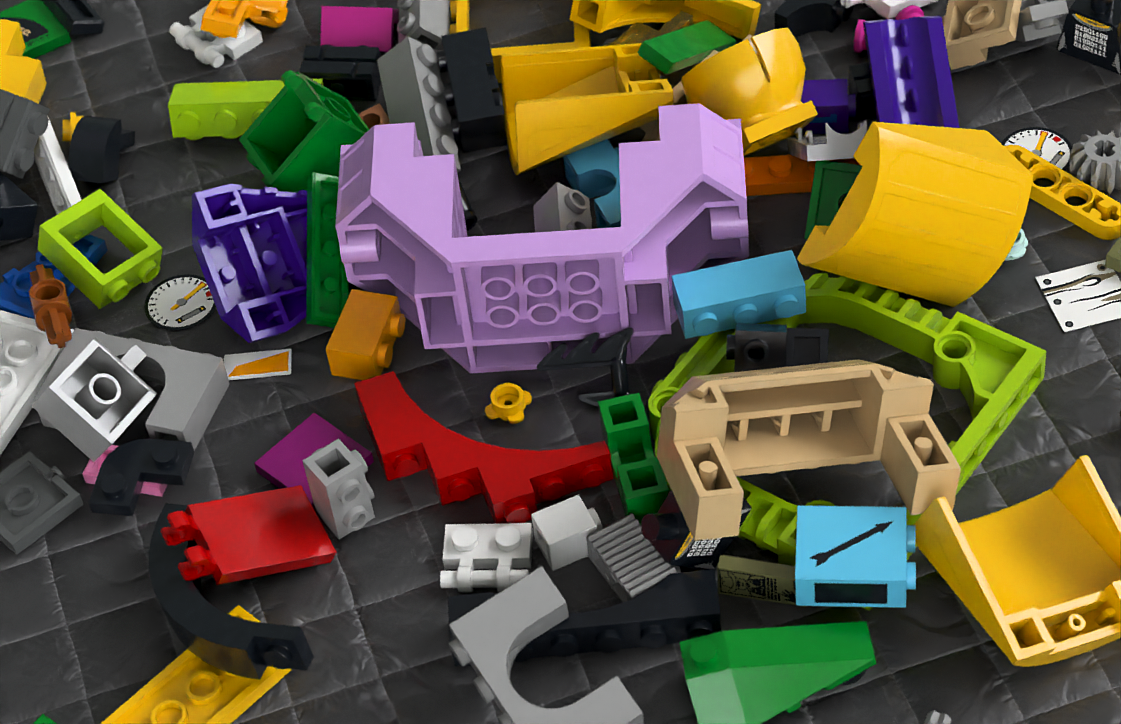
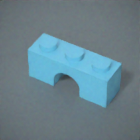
M608 139L564 156L565 175L572 188L580 191L589 199L601 196L594 199L597 227H621L619 148H613Z

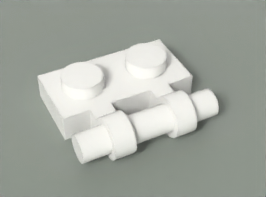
M208 5L189 17L191 27L183 26L179 22L174 23L170 27V34L175 37L178 45L186 50L191 49L195 52V57L203 64H210L215 68H219L224 63L223 55L227 54L236 60L263 42L261 32L246 20L237 38H219L212 35L211 32L200 30L202 17Z
M532 523L446 524L443 548L444 569H457V571H441V588H458V592H472L473 588L497 587V591L501 592L527 576L529 570L513 569L531 568ZM475 569H497V570H475Z

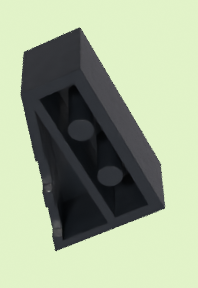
M486 28L442 35L443 50H437L436 53L440 73L448 72L449 83L443 85L447 107L454 106L456 117L451 118L454 140H461L463 153L507 145L505 113L500 101L499 85L495 76Z

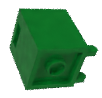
M289 70L281 76V81L285 86L241 136L239 141L248 152L246 159L264 175L262 182L267 187L277 188V191L298 192L299 190H307V177L312 172L339 177L341 145L354 144L369 128L346 98L298 71Z

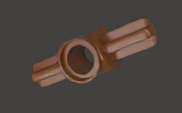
M43 264L36 265L35 271L30 272L32 286L29 289V299L35 323L39 330L46 332L49 344H57L58 348H63L66 346L65 342L72 339L69 326L72 321V312L65 284L55 279L51 268H44Z

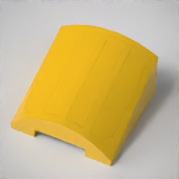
M642 43L501 55L502 103L505 113L507 146L515 175L658 120V106L673 105V89L668 79H661L656 67L637 53Z
M872 121L853 156L863 166L830 226H814L797 260L802 265L955 307L979 291L996 273L1010 252L1026 214L1033 174L986 130Z
M1087 455L1080 456L1051 489L1010 507L958 523L946 498L939 497L932 501L915 522L917 547L1013 665L1021 667L1045 665L1080 655L1121 638V517Z

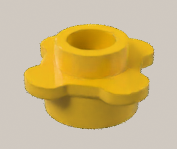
M514 383L500 384L492 390L490 395L491 404L485 407V414L489 419L500 418L504 421H509L511 424L520 423L524 420L523 412L525 407L531 404L532 396L528 391L522 390L520 386Z

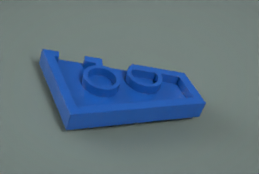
M90 234L72 244L94 266L108 251L104 239ZM38 251L35 253V261L20 271L13 268L2 275L4 281L0 283V310L35 319L29 299V289L32 286L30 272L35 271L36 265L43 264L44 268H51L55 279L65 284L67 297L76 286Z

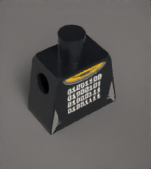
M1075 0L1068 10L1069 13H1067L1057 51L1121 75V0Z
M672 490L667 495L658 513L646 514L641 522V531L644 538L651 542L665 562L673 566L702 570L716 569L720 555L725 554L735 537L694 541ZM744 497L740 527L752 509Z

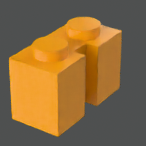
M351 290L325 348L331 375L366 380L381 375L383 368L389 367L393 356L394 342L397 337L400 338L403 335L406 322L405 315L400 311L398 296Z

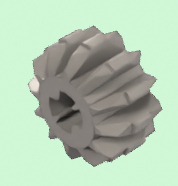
M1096 130L1093 137L1082 134L1080 141L1073 144V149L1070 151L1069 171L1071 175L1097 190H1104L1109 196L1114 188L1121 190V137L1116 138L1114 131L1106 135Z

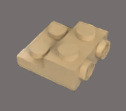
M948 0L946 15L943 16L942 21L950 68L954 70L986 61L989 47L1001 46L1015 41L1022 0Z

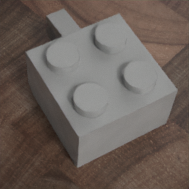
M95 337L31 406L94 462L115 442L157 395L149 385L133 372L147 354L134 344L119 359Z

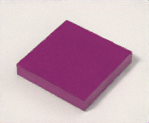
M314 412L254 462L257 473L279 489L301 485L315 510L302 460L338 438L350 451L357 450L364 458L367 467L374 460L372 452Z

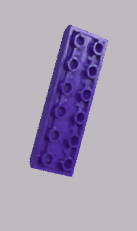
M937 15L902 20L864 21L863 26L877 122L959 128L942 17Z

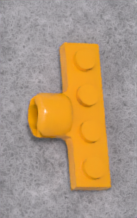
M211 0L202 17L200 30L211 32L212 35L219 38H237L247 18L254 24L275 29L280 28L286 20L288 0Z

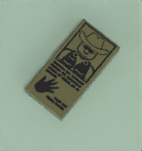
M720 555L717 566L719 594L796 605L795 566Z

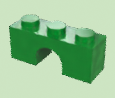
M634 393L598 401L601 433L610 451L612 471L625 516L631 513L634 514L635 519H638L641 525L642 519L646 514L658 513L669 494V488L658 458L654 457L649 423L640 393Z

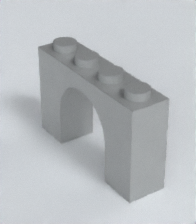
M75 328L72 333V339L66 343V346L35 396L34 402L95 337L119 359L136 344L147 356L137 365L133 372L142 380L152 381L164 387L145 423L149 438L191 442L195 451L230 385L223 359L209 353H197L178 349L174 346L147 343L136 338L128 339L108 335L101 331ZM38 412L43 426L55 428Z
M542 566L449 624L454 639L448 643L450 649L462 667L470 663L478 677L472 680L478 692L486 703L494 699L502 711V714L497 717L500 724H644L642 711L618 676L577 702L561 708L535 706L524 700L510 683L511 668L520 650L530 641L569 617L567 602Z

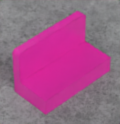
M321 6L320 46L358 47L363 45L378 47L380 52H388L393 48V24H398L399 10L378 7Z

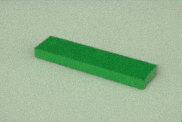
M705 20L643 41L637 53L666 75L703 61L713 50L719 52L733 46L736 40L709 20Z
M312 172L307 177L306 324L335 328L349 297V282L347 281L344 263L341 260L340 246L335 227L339 177Z

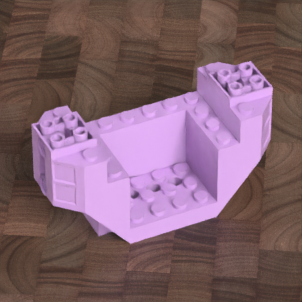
M700 103L658 106L659 141L619 143L621 227L471 237L467 235L454 154L423 156L421 141L417 138L415 122L374 125L354 144L341 145L335 227L347 281L364 291L398 296L401 313L421 330L424 349L442 348L469 373L535 370L542 359L560 344L566 343L568 345L567 350L563 354V358H566L570 351L592 333L598 332L600 337L592 348L594 353L604 341L627 328H633L634 334L627 345L626 364H633L661 335L672 334L671 325L678 319L673 303L672 275L737 262L749 257L747 196L741 119L725 120Z

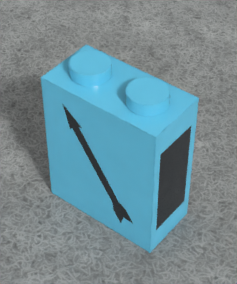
M797 506L796 606L906 608L907 589L916 590V562H907V552L915 553L916 526L907 525V507Z

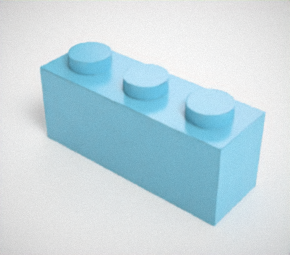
M792 250L671 276L673 303L685 339L736 328V323L757 324L806 313L805 282Z

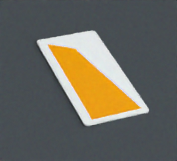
M292 349L225 355L224 366L228 380L290 375Z

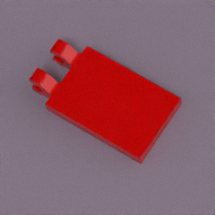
M301 485L187 505L185 512L176 511L168 514L167 519L171 527H164L160 531L168 546L178 545L190 540L196 541L198 546L189 547L184 551L188 561L178 564V568L185 581L213 575L217 585L331 563L337 553Z

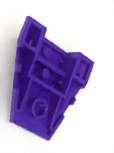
M227 184L195 192L192 195V246L220 318L248 343L284 334L306 317L307 190L286 192L277 191V188L274 187L250 189L242 188V185Z

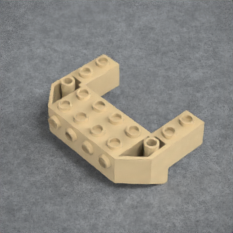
M859 359L693 376L662 406L657 458L694 541L739 536L744 492L736 476L772 474L780 471L816 469L825 466L858 464L880 460L910 515L923 514L932 501L939 497H945L951 510H953L961 471L960 465L929 415L934 386L932 381Z

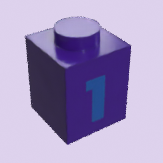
M847 79L804 80L801 101L804 104L812 100L818 115L802 129V134L809 130L812 131V134H825V123H828L830 128L837 133H848V117H856L855 94H848Z

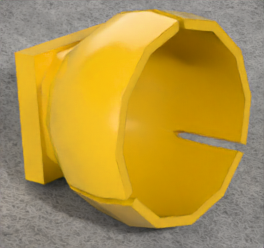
M789 28L773 29L751 37L757 53L754 52L749 40L746 39L701 62L681 77L682 87L689 104L700 103L725 120L741 119L743 156L796 135L794 133L796 127L803 129L818 115L812 100L804 104L801 101L806 67L799 43Z

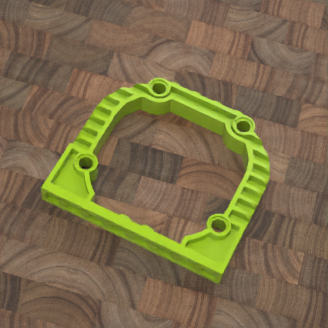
M827 273L813 274L808 280L804 281L806 313L757 323L787 325V328H796L798 324L835 323L857 329L932 364L933 378L936 383L944 388L960 389L968 403L973 420L957 442L953 440L948 444L961 467L956 495L1044 379L1046 350L958 311L952 319L942 316V312L937 309L931 308L928 310L922 307L919 301L912 298L906 300L899 297V293L894 290H883L876 285L844 276L829 278ZM736 328L699 336L693 347L688 352H684L679 356L674 369L668 376L655 384L648 400L650 432L655 440V457H657L662 406L693 376L734 372V360H726L727 334L735 335ZM737 477L744 492L743 497L752 507L739 529L738 537L741 539L747 538L755 542L757 547L778 554V563L796 566L797 505L787 502ZM667 481L669 491H671V487ZM819 500L807 503L805 506L835 505L831 502ZM907 509V525H914L922 514L910 515ZM907 552V560L912 553ZM862 607V608H864V609H866V610L869 611L872 607Z

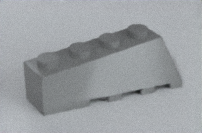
M408 36L377 60L390 124L415 122L417 138L421 141L423 156L454 154L458 173L461 171L457 154L458 147L453 136L451 116L447 109L444 95L445 89L440 77L437 54L428 44H423Z

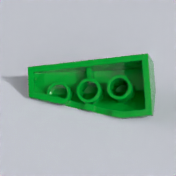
M866 621L725 630L679 642L685 678L698 724H762L785 710L790 714L802 707L800 701L821 689L830 691L877 664Z

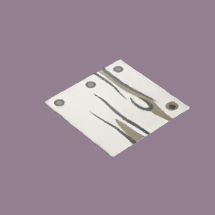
M1106 260L1035 277L1064 332L1121 318V281L1114 270L1105 267Z

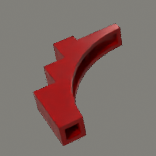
M394 371L354 383L360 411L387 481L407 477L428 469L442 506L456 501H464L471 496L482 493L494 523H526L532 520L531 514L537 512L536 504L547 500H555L563 495L584 488L596 487L603 482L613 479L611 455L605 440L574 448L536 451L503 448L474 441L447 429L428 416L407 395Z

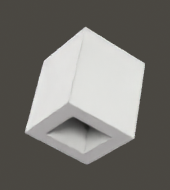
M579 494L531 514L535 541L552 571L588 557L586 537L602 529L597 512L594 508L587 510Z

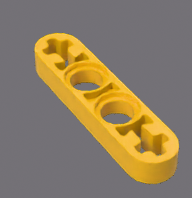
M1019 145L1004 146L1033 174L1029 198L1097 238L1113 240L1121 236V203ZM1039 178H1048L1054 184L1049 187H1040L1034 181ZM1076 196L1083 198L1086 203L1080 206H1073L1065 200Z

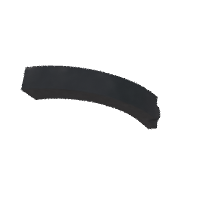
M165 503L151 537L149 573L157 599L180 641L204 662L222 671L241 677L260 680L267 666L277 669L288 668L307 671L314 656L301 627L255 622L227 614L213 606L202 596L201 577L191 581L184 580L178 564L188 561L184 553L185 549L198 545L195 540L185 541L174 546L166 544L160 531L164 527H171L167 519L168 514L176 511L185 512L187 505Z

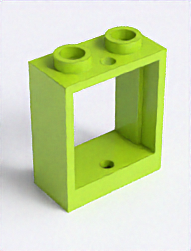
M99 189L41 224L37 250L95 306L101 309L112 301L118 302L122 300L131 289L140 283H148L153 280L160 271L163 247L108 195ZM102 225L134 254L133 257L106 274L100 272L72 245Z

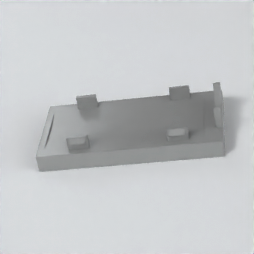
M864 120L863 123H858V129L849 134L837 133L830 128L828 123H825L826 136L814 137L810 130L806 131L804 137H802V128L796 127L794 131L796 138H787L788 154L807 162L854 158L853 156L867 132V122Z

